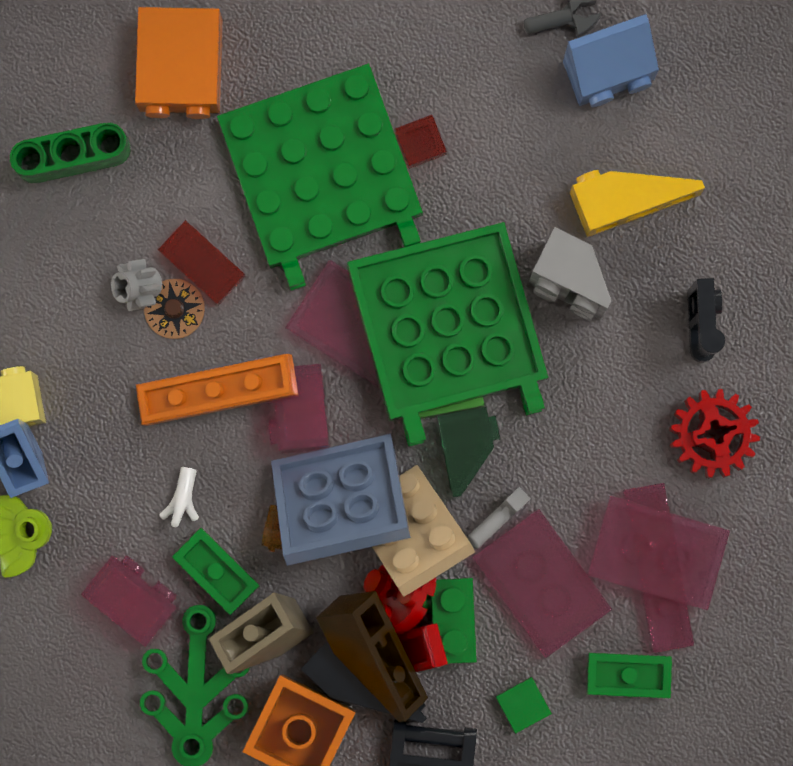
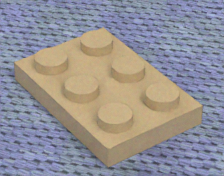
M418 465L400 475L411 538L372 546L403 597L475 553L470 541Z

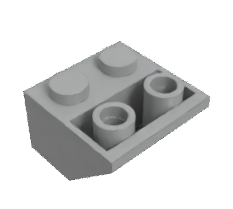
M554 227L532 271L528 284L535 287L533 290L534 294L549 302L555 303L558 298L572 305L570 311L583 319L591 321L594 316L601 320L611 303V298L593 246Z

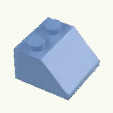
M646 14L568 41L563 64L579 106L590 103L591 107L601 106L614 99L613 94L628 89L629 94L643 91L652 85L651 81L655 80L659 68L650 24Z

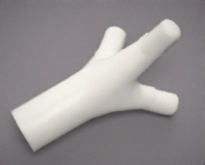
M181 467L174 496L169 505L159 514L163 520L173 514L172 527L179 526L184 511L187 512L192 521H196L199 518L192 502V491L197 472L195 469Z

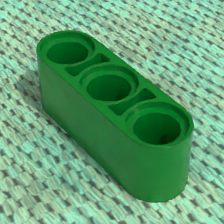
M111 122L100 123L18 142L10 152V163L15 172L28 183H41L123 164L130 155L131 145L123 129ZM110 136L120 138V145L116 151L112 153L101 151V144L105 138ZM67 146H80V154L75 160L71 162L61 160L62 151ZM31 153L39 154L40 163L35 169H22V161L27 155Z

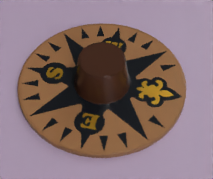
M168 279L162 281V290L157 297H154L156 304L144 308L145 319L150 328L164 338L180 339L187 337L200 326L205 313L203 297L194 285L185 280Z

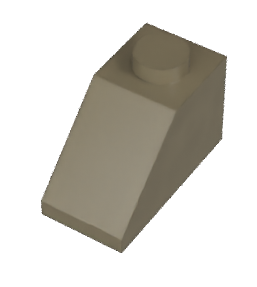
M274 592L208 639L227 674H233L283 655L314 632L295 598Z

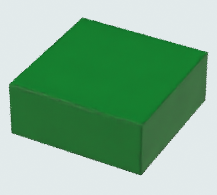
M532 677L495 696L515 734L552 714Z

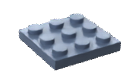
M391 434L271 461L282 550L287 566L411 538Z

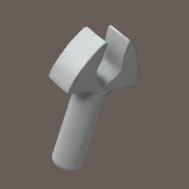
M520 487L467 536L473 548H480L531 499Z

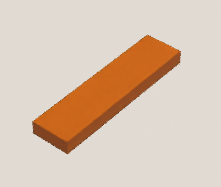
M282 354L136 385L141 425L145 426L298 395L291 354Z

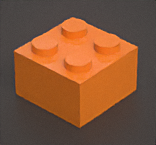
M282 674L279 676L242 752L269 766H330L356 710Z

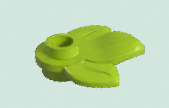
M9 495L0 496V568L3 577H15L28 571L35 563L37 549L45 546L52 534L51 521L44 512L38 509H28L20 498L16 496L10 498ZM28 522L34 526L32 537H29L26 533Z

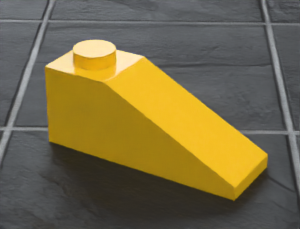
M593 170L576 178L577 184L572 186L570 195L586 236L590 237L700 196L705 186L702 180L609 171L600 175L599 170Z

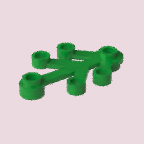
M194 605L186 610L182 619L183 628L190 635L187 683L168 663V656L163 650L150 649L142 658L144 669L149 673L156 674L186 707L184 725L168 709L165 696L161 692L151 690L144 693L140 699L141 710L149 716H154L173 737V756L183 766H201L205 764L213 753L212 739L234 719L244 717L249 709V703L243 695L232 694L225 699L223 709L202 726L203 708L234 679L245 676L251 667L244 669L241 673L227 674L223 667L205 683L207 636L215 630L217 619L214 611L208 606ZM197 613H201L206 617L205 627L199 630L195 629L191 624L192 617ZM153 653H158L163 659L162 666L158 669H152L148 664V658ZM150 695H156L160 699V707L156 711H151L146 707V699ZM234 698L241 700L244 705L243 711L237 715L232 714L228 709L229 702ZM188 739H195L199 742L200 750L197 754L191 755L186 752L185 743Z

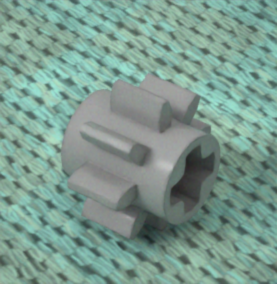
M145 259L131 260L128 263L119 264L117 266L119 272L115 273L111 280V290L114 298L120 303L127 302L128 311L144 309L147 306L155 305L154 297H157L162 290V279L156 268H146Z

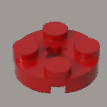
M382 564L378 570L374 569L367 574L363 588L366 592H377L396 633L402 634L415 627L426 614L427 609L422 606L427 594L432 597L434 596L436 577L403 597Z

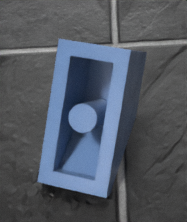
M20 419L0 425V479L10 498L49 483L43 453L29 425Z

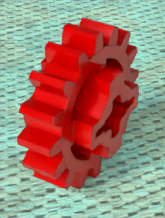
M723 389L716 390L713 398L709 397L706 390H702L699 392L698 403L691 397L684 401L688 409L687 412L680 409L674 412L673 415L681 422L669 427L670 432L678 434V439L672 442L670 446L671 448L682 449L683 453L677 459L679 463L688 459L693 462L690 468L692 474L702 467L705 468L706 478L710 479L713 478L715 470L719 469L720 474L725 478L730 476L729 465L740 471L745 468L741 457L753 458L756 453L748 446L749 443L760 441V436L751 433V428L758 425L759 421L758 419H747L746 414L752 407L749 404L739 408L736 405L739 395L736 393L728 400H725ZM718 408L730 412L736 420L730 421L721 416ZM699 411L700 424L695 431L688 433L689 422L693 415ZM711 424H713L715 429H731V431H728L718 439V444H716L714 438H697L711 429ZM741 435L740 444L735 453L730 457L729 444L733 437ZM700 447L709 452L711 460L702 458L693 448Z

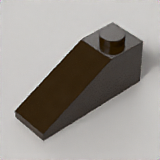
M376 591L340 595L316 617L333 653L399 722H406L428 699Z

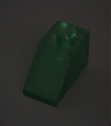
M487 407L437 416L452 500L461 498L493 451V441L500 440L496 415L488 417Z

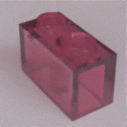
M321 364L294 366L298 395L267 402V404L275 403L276 419L269 420L271 445L278 444L280 453L330 448Z
M112 555L80 595L143 646L150 647L181 608L173 602L178 595L159 580L153 586L141 576L145 569L128 555H125L122 560Z

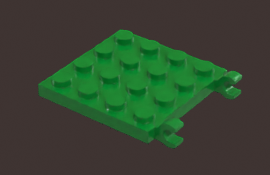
M369 63L217 116L270 269L280 265L283 266L291 291L306 286L297 259L395 225L398 228L404 247L421 242L413 219L423 216V211Z
M504 222L347 262L346 266L389 421L402 419L408 447L424 443L426 440L419 413L518 387L526 416L545 409L537 382L545 381L549 377Z

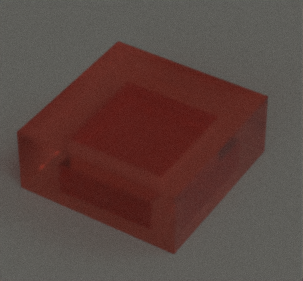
M433 115L395 128L397 140L409 169L447 155Z

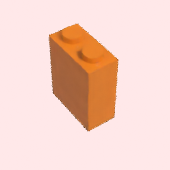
M138 7L135 103L140 112H145V116L150 118L170 117V112L186 113V117L192 119L210 118V113H220L223 24L220 9Z

